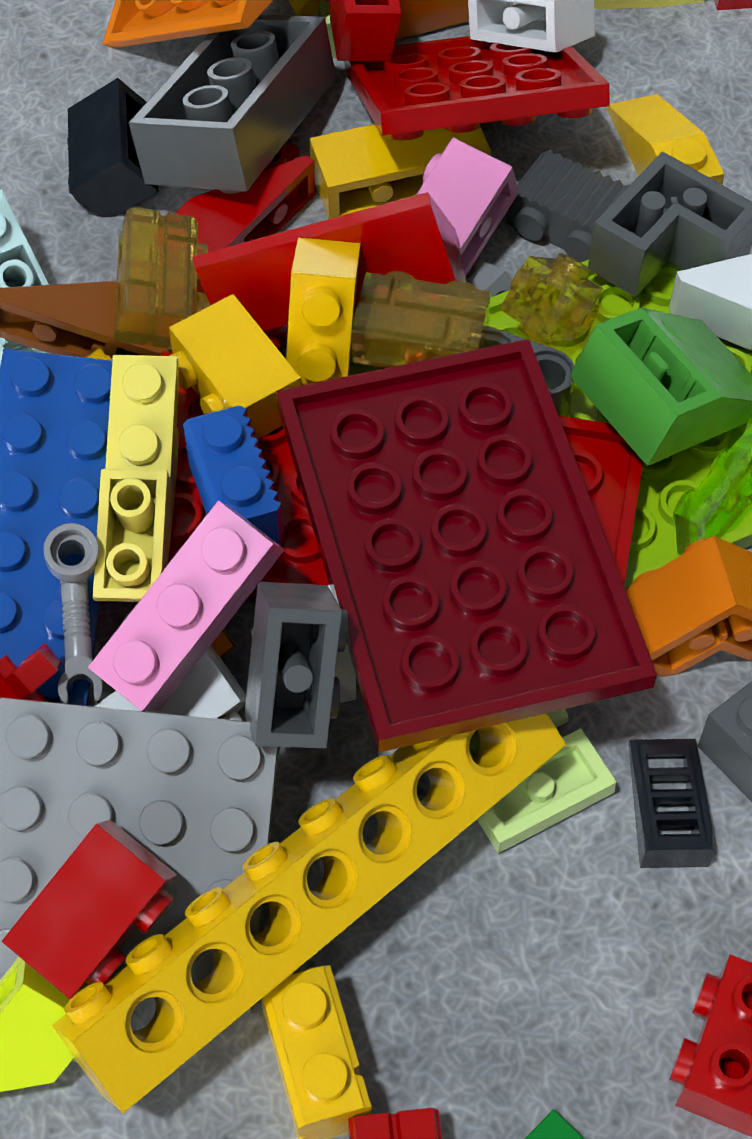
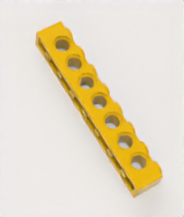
M545 713L478 729L480 749L473 759L470 755L469 743L476 730L402 747L390 756L383 755L369 761L354 774L353 780L355 784L338 798L325 799L309 808L298 821L301 827L280 844L278 842L267 844L250 855L242 866L245 872L224 889L220 887L214 888L197 897L185 910L187 918L165 936L157 934L138 944L127 955L125 960L127 966L105 984L102 982L93 983L74 995L65 1006L64 1011L66 1015L54 1023L52 1027L100 1095L124 1114L565 747L566 743L548 714ZM427 771L430 787L426 797L420 802L417 797V783L421 775ZM372 814H375L378 821V830L372 842L365 845L362 836L363 827L366 820ZM321 857L324 862V876L317 887L309 890L307 885L308 870L312 863ZM267 902L270 910L269 921L263 931L252 936L250 931L251 916L257 907ZM211 949L213 952L211 971L204 979L193 983L191 968L194 960L203 951ZM154 997L156 1009L152 1020L142 1029L132 1031L131 1015L133 1010L144 999Z

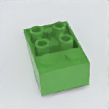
M639 308L598 323L569 376L647 466L752 421V374L707 325L698 319Z

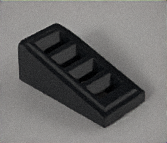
M696 739L629 740L628 746L640 868L709 867L715 851ZM683 756L684 767H647L646 757ZM650 781H685L686 789H651ZM688 803V811L655 812L653 805ZM657 826H690L691 834H658Z

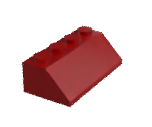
M428 192L193 256L196 273L210 306L234 294L280 352L283 350L282 345L287 344L291 271L298 237L360 243L354 326L360 325L363 329L382 328L396 321L395 316L416 310L420 312L426 309L446 311L453 307V301L469 297L456 229Z

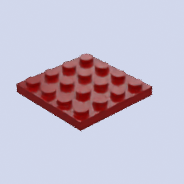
M470 36L394 45L391 61H344L345 73L381 135H389L394 140L417 139L423 136V130L446 128L447 131L452 133H467L479 129L480 123L500 120L506 125H527L533 123L538 115L554 113L563 118H581L590 115L592 108L610 106L609 82L572 46L555 53L470 39Z

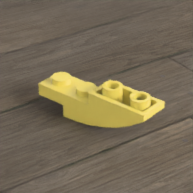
M113 355L106 468L101 469L96 538L99 557L94 568V601L139 602L168 565L179 445V432L176 424L180 365L177 356Z

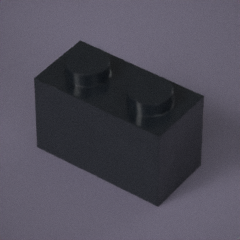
M119 78L114 79L67 109L69 193L73 195L78 203L89 207L102 218L116 217L159 192L158 185L145 184L129 126L131 119L147 102Z

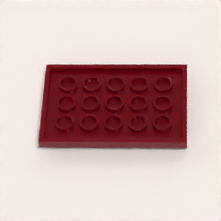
M529 339L276 391L278 411L331 592L340 609L347 611V646L379 753L654 687L657 672Z

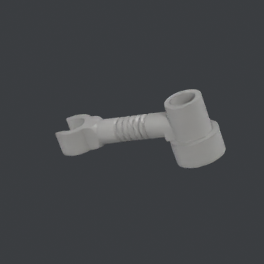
M68 523L56 527L48 534L43 550L49 571L60 580L62 611L64 612L62 615L64 618L63 630L65 631V672L59 679L58 693L61 703L69 704V686L76 680H87L94 687L93 694L95 704L97 705L103 697V686L101 678L88 668L93 659L91 631L89 630L90 624H88L90 622V618H88L90 613L88 612L89 606L87 605L89 603L87 580L94 572L98 561V543L94 534L88 528L80 524ZM70 554H78L84 558L82 562L74 566L62 563V560Z

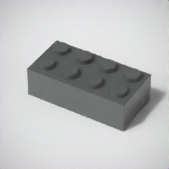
M259 15L248 28L208 34L129 122L145 184L164 185L175 190L189 188L219 189L221 192L228 194L248 191L336 78L325 17Z

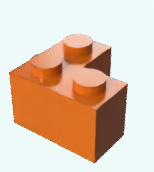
M713 535L710 538L700 539L691 543L685 548L684 554L661 568L642 573L634 580L633 585L625 589L657 675L663 677L678 675L720 650L752 661V552Z

